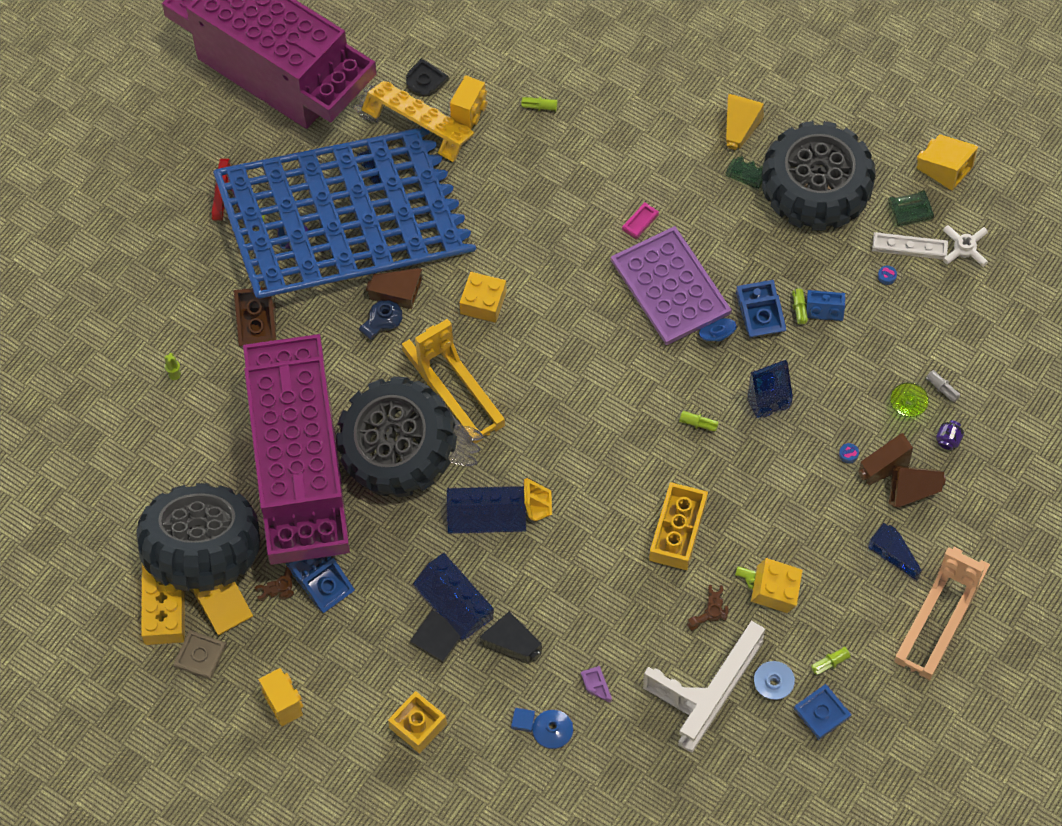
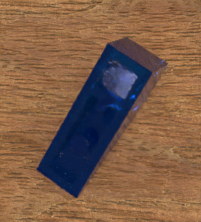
M883 523L870 539L868 548L917 581L922 571L897 529Z

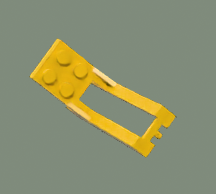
M448 319L436 326L426 329V332L415 338L416 347L410 339L402 343L404 354L428 386L445 402L452 415L461 424V430L473 445L483 440V436H490V432L493 430L496 432L505 426L504 417L460 361L453 343L452 324ZM442 354L494 424L480 432L430 367V360Z

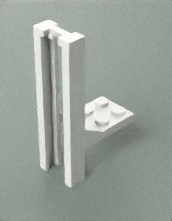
M753 621L750 622L708 688L682 687L677 680L668 679L660 670L647 668L644 673L643 688L689 715L679 733L682 736L678 742L679 746L693 753L761 648L765 628Z

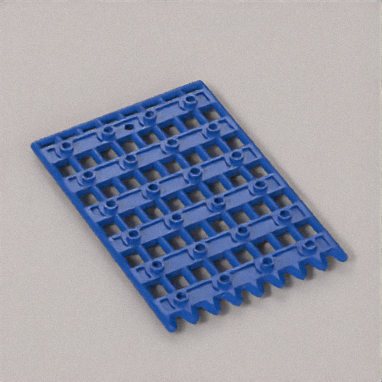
M421 127L215 169L213 173L255 297L258 299L474 252L476 250L474 244L462 243L464 239L470 237L471 231L456 228L457 225L464 222L465 216L450 212L459 206V201L456 199H445L444 197L453 191V186L450 184H439L440 180L447 177L448 172L433 168V166L442 161V157L427 153L436 147V142L422 140V137L429 134L430 131ZM402 139L404 147L389 150L386 142ZM368 147L370 154L354 157L352 149ZM407 153L410 161L394 164L392 156ZM333 154L335 161L319 164L317 156ZM295 160L298 161L300 168L284 171L281 164ZM373 161L374 169L359 170L358 163ZM262 167L265 175L248 178L246 170ZM338 168L340 176L324 178L322 171ZM413 168L415 176L400 179L397 171ZM222 175H227L229 183H224ZM303 175L305 183L289 186L287 178ZM378 175L381 183L365 186L363 178ZM268 183L270 190L258 193L253 192L251 185ZM414 183L419 184L421 191L405 193L403 186ZM344 184L345 191L330 194L328 185ZM232 189L234 198H229L227 190ZM304 190L309 191L311 198L294 200L292 193ZM384 190L386 198L370 200L368 193ZM273 197L275 205L264 208L258 207L256 200ZM349 197L351 206L335 208L333 200ZM425 199L427 206L411 209L410 200ZM232 205H237L239 213L234 212ZM314 205L316 213L300 216L297 208ZM390 206L392 213L376 216L374 208ZM278 212L279 221L264 224L262 215ZM354 212L356 221L341 224L339 215ZM430 213L432 221L417 224L415 215ZM238 220L243 221L245 228L240 229ZM319 220L321 228L305 231L303 223ZM395 220L397 228L386 231L381 230L379 223ZM257 227L259 230L253 231V228ZM283 227L286 236L269 238L268 230ZM360 227L362 236L346 238L345 230ZM436 228L438 236L422 238L421 230ZM244 235L248 236L250 243L245 244L243 239ZM325 236L327 243L316 246L310 245L308 238ZM401 236L403 243L387 246L385 238ZM289 243L291 251L274 253L272 246ZM360 243L366 244L368 251L352 254L349 247ZM442 244L444 251L428 253L427 245ZM253 250L255 259H250L248 251ZM330 250L332 259L316 262L314 253ZM406 250L408 259L393 262L390 253ZM294 258L295 267L280 270L278 261ZM371 258L374 266L357 269L355 261ZM254 266H258L260 274H255ZM330 266L336 267L338 274L326 277L321 276L319 269ZM300 274L302 282L285 285L284 276ZM263 281L266 290L261 291L259 282Z

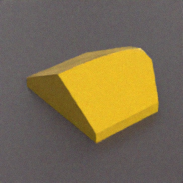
M528 478L524 479V501L529 518L533 521H538L552 515L551 490Z

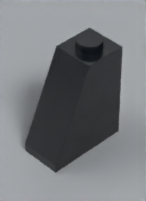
M510 611L480 636V644L483 647L526 664L532 660H537L542 654V643Z

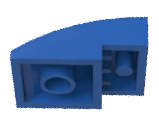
M774 280L737 286L736 295L749 338L786 331L781 303L776 292Z
M331 556L285 563L322 613L355 591L336 560Z

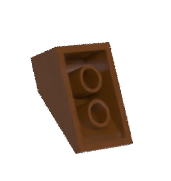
M253 288L234 290L239 346L277 340L275 295L258 299L255 297Z

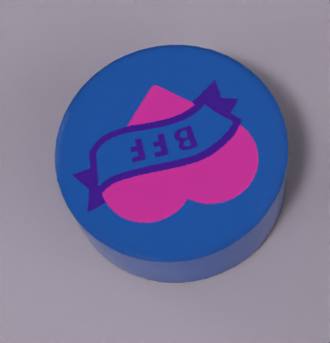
M887 265L879 269L878 280L882 284L890 285L896 281L897 271L895 268Z
M851 443L842 445L839 451L840 459L845 463H854L859 456L858 447Z

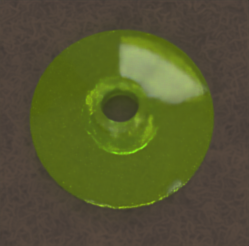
M902 383L893 389L890 403L899 415L911 418L917 417L926 411L929 397L927 392L918 384Z

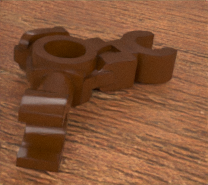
M287 565L284 575H281L277 580L266 583L267 586H255L256 592L264 591L262 595L257 596L258 601H264L268 596L272 598L279 595L281 600H286L294 595V591H292V573Z
M709 585L707 608L704 614L688 619L689 623L687 626L691 631L696 630L702 623L708 620L710 622L718 621L719 619L727 620L728 606L725 605L724 610L721 607L723 604V599L720 598L723 594L722 585H720L718 592H714L712 585Z

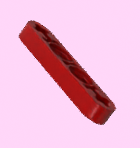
M220 158L218 169L231 166L230 159ZM222 175L224 183H228L227 175ZM216 182L212 220L223 221L225 206Z

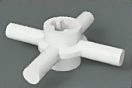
M949 225L943 229L955 241V250L943 258L945 264L948 265L958 256L962 258L971 256L982 267L988 263L976 251V242L988 233L986 228L983 227L973 236L970 234L960 236Z

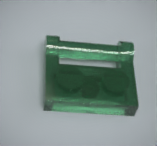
M925 190L911 195L888 198L889 206L893 211L898 226L934 218V213ZM920 200V202L898 206V204Z

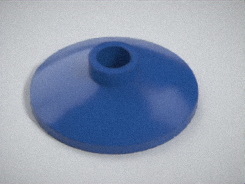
M722 318L701 328L699 334L706 341H722L733 334L737 326L734 320Z
M559 710L544 711L536 717L533 723V736L545 748H561L570 741L573 735L572 721L565 713ZM551 724H555L557 726L555 729L549 728Z

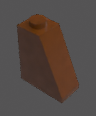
M416 268L373 274L372 280L368 281L366 287L369 300L378 302L382 300L397 303L399 307L412 310L423 279L422 269Z
M903 433L899 434L860 462L859 475L869 486L891 476L893 466L909 467L913 447Z
M893 466L889 504L901 507L941 492L946 482L944 472L938 469Z

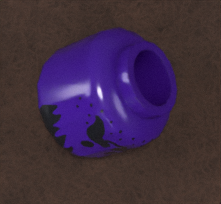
M954 420L943 422L936 435L938 445L946 450L958 448L964 436V430L960 427L961 424Z

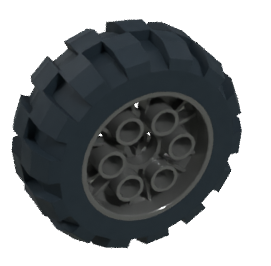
M814 121L799 124L798 129L795 130L791 127L780 134L778 140L772 142L768 148L762 170L764 196L768 202H771L770 207L781 218L784 216L789 218L788 222L798 228H802L803 225L811 226L812 231H825L826 226L831 225L836 229L849 223L850 217L853 219L858 217L866 208L867 201L871 199L876 177L875 163L871 159L872 154L863 141L858 143V136L848 128L841 130L836 128V123L824 121L823 125H814Z
M393 376L390 381L385 382L383 379H379L369 383L367 391L364 393L358 391L349 400L352 405L348 411L342 410L337 423L341 429L340 433L336 434V448L341 454L340 461L347 473L360 485L373 493L385 497L390 494L395 495L397 498L411 496L416 489L425 490L435 483L433 478L439 472L444 474L451 463L448 460L449 454L455 451L457 436L454 434L453 429L456 424L451 411L439 395L420 381L414 382L408 377ZM402 411V415L395 419V414ZM413 412L417 414L412 419H408ZM410 425H414V429L409 432ZM377 435V439L374 442H370L371 437ZM413 438H421L420 444L413 442ZM408 443V448L404 450V444ZM377 449L376 454L372 456L371 452ZM390 449L389 453L384 456L383 451ZM396 454L400 455L402 459L399 463H396Z
M196 483V486L192 487L182 485L172 488L168 494L161 493L152 500L150 506H146L138 521V528L136 530L139 558L149 574L165 586L170 583L176 590L188 592L190 588L200 589L201 592L214 590V586L220 584L225 587L235 582L239 574L245 575L251 568L260 547L258 517L248 500L241 494L235 495L231 488L222 485L218 488L211 487L210 483Z

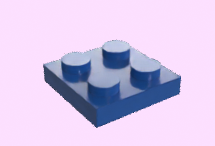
M826 684L794 706V711L818 740L851 718V713Z

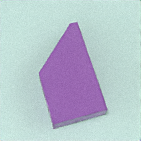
M600 666L582 671L581 677L587 693L607 702H612V697Z

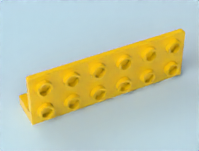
M382 81L367 93L361 109L377 119L385 105L443 138L438 154L452 162L457 159L461 146L474 135V131L470 130L468 126L455 122L452 117L445 116L436 108L429 107L422 100L413 98L406 91L399 90L393 84Z

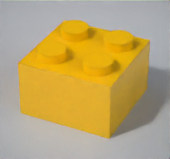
M465 75L450 101L451 117L455 122L468 126L470 130L474 124L477 125L481 111H485L487 107L485 82Z
M470 272L459 303L460 314L496 323L507 293L506 280Z
M765 558L757 566L751 602L785 613L790 612L797 606L803 570Z
M281 668L259 679L262 693L281 727L303 716L301 710L304 707L301 701L302 698L298 690H294L292 680L287 672L284 674Z
M416 691L388 719L389 729L419 754L447 725L446 716Z

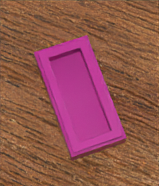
M644 202L622 226V230L637 240L659 216V211Z

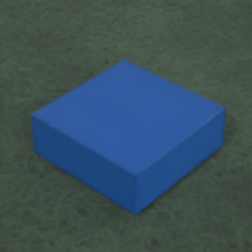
M515 708L511 729L532 732L535 711Z

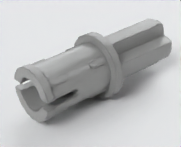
M932 370L926 376V380L933 384L938 392H942L953 402L959 399L960 393L949 385L948 380L938 375L935 370Z

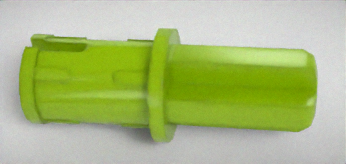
M523 97L521 106L523 108L538 109V111L540 109L557 111V100L542 99V97Z
M795 289L792 291L794 301L793 310L796 313L797 323L806 324L808 317L803 289Z
M169 353V355L164 357L165 369L169 373L171 380H178L181 375L179 370L180 364L176 357H174V354Z
M684 410L681 413L679 421L681 423L695 426L696 429L700 427L710 431H716L718 428V421L702 417V414H692Z
M842 647V649L832 654H826L825 658L812 664V671L819 675L830 668H836L837 664L851 658L848 649Z

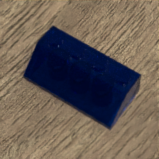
M524 486L447 488L448 534L526 532Z
M442 553L428 563L413 582V586L434 610L449 622L461 636L460 639L462 641L494 619V608L445 553Z

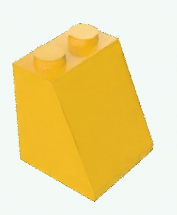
M939 134L935 140L932 139L929 142L925 151L919 153L916 159L918 160L916 168L953 191L973 168L978 146Z

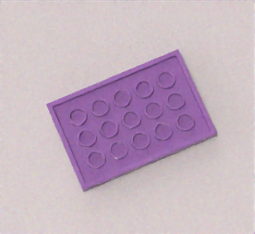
M676 226L611 256V262L666 345L718 321L732 312Z

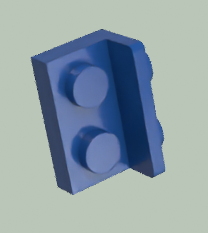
M808 290L807 317L843 321L845 293Z

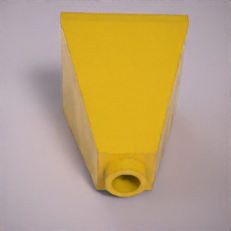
M733 94L728 95L726 145L728 148L737 150L744 145L763 120L764 103Z

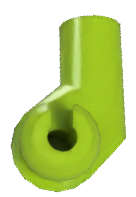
M738 566L735 576L744 578L748 587L753 589L756 572Z

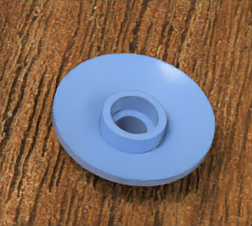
M769 661L759 666L756 670L754 684L757 691L765 698L772 700L782 699L793 690L795 683L794 674L786 664L778 661ZM776 681L777 685H771L770 682Z

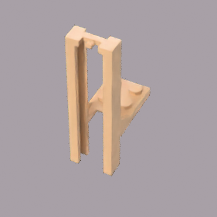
M948 547L933 587L894 660V663L904 668L907 666L911 668V672L917 671L920 673V676L931 680L990 566L989 563L983 560L978 562L962 554L963 551L956 547H953V549ZM951 578L965 585L966 588L925 668L906 658L948 579Z

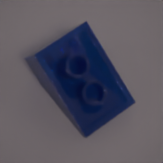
M787 360L751 372L747 401L756 418L767 417L775 411L786 410L792 405L793 394Z

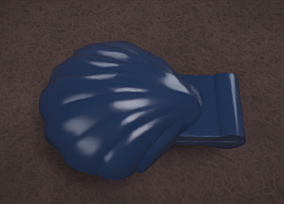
M379 301L372 305L369 312L370 319L359 327V331L370 340H373L379 332L392 330L400 325L403 319L402 310L397 303L392 301Z

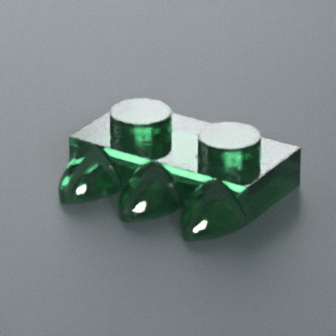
M739 156L736 159L733 158L725 176L759 189L763 181V165L757 168L754 160L744 163L743 156Z

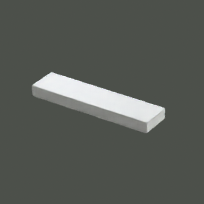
M876 232L873 235L872 251L935 259H943L947 256L948 241Z

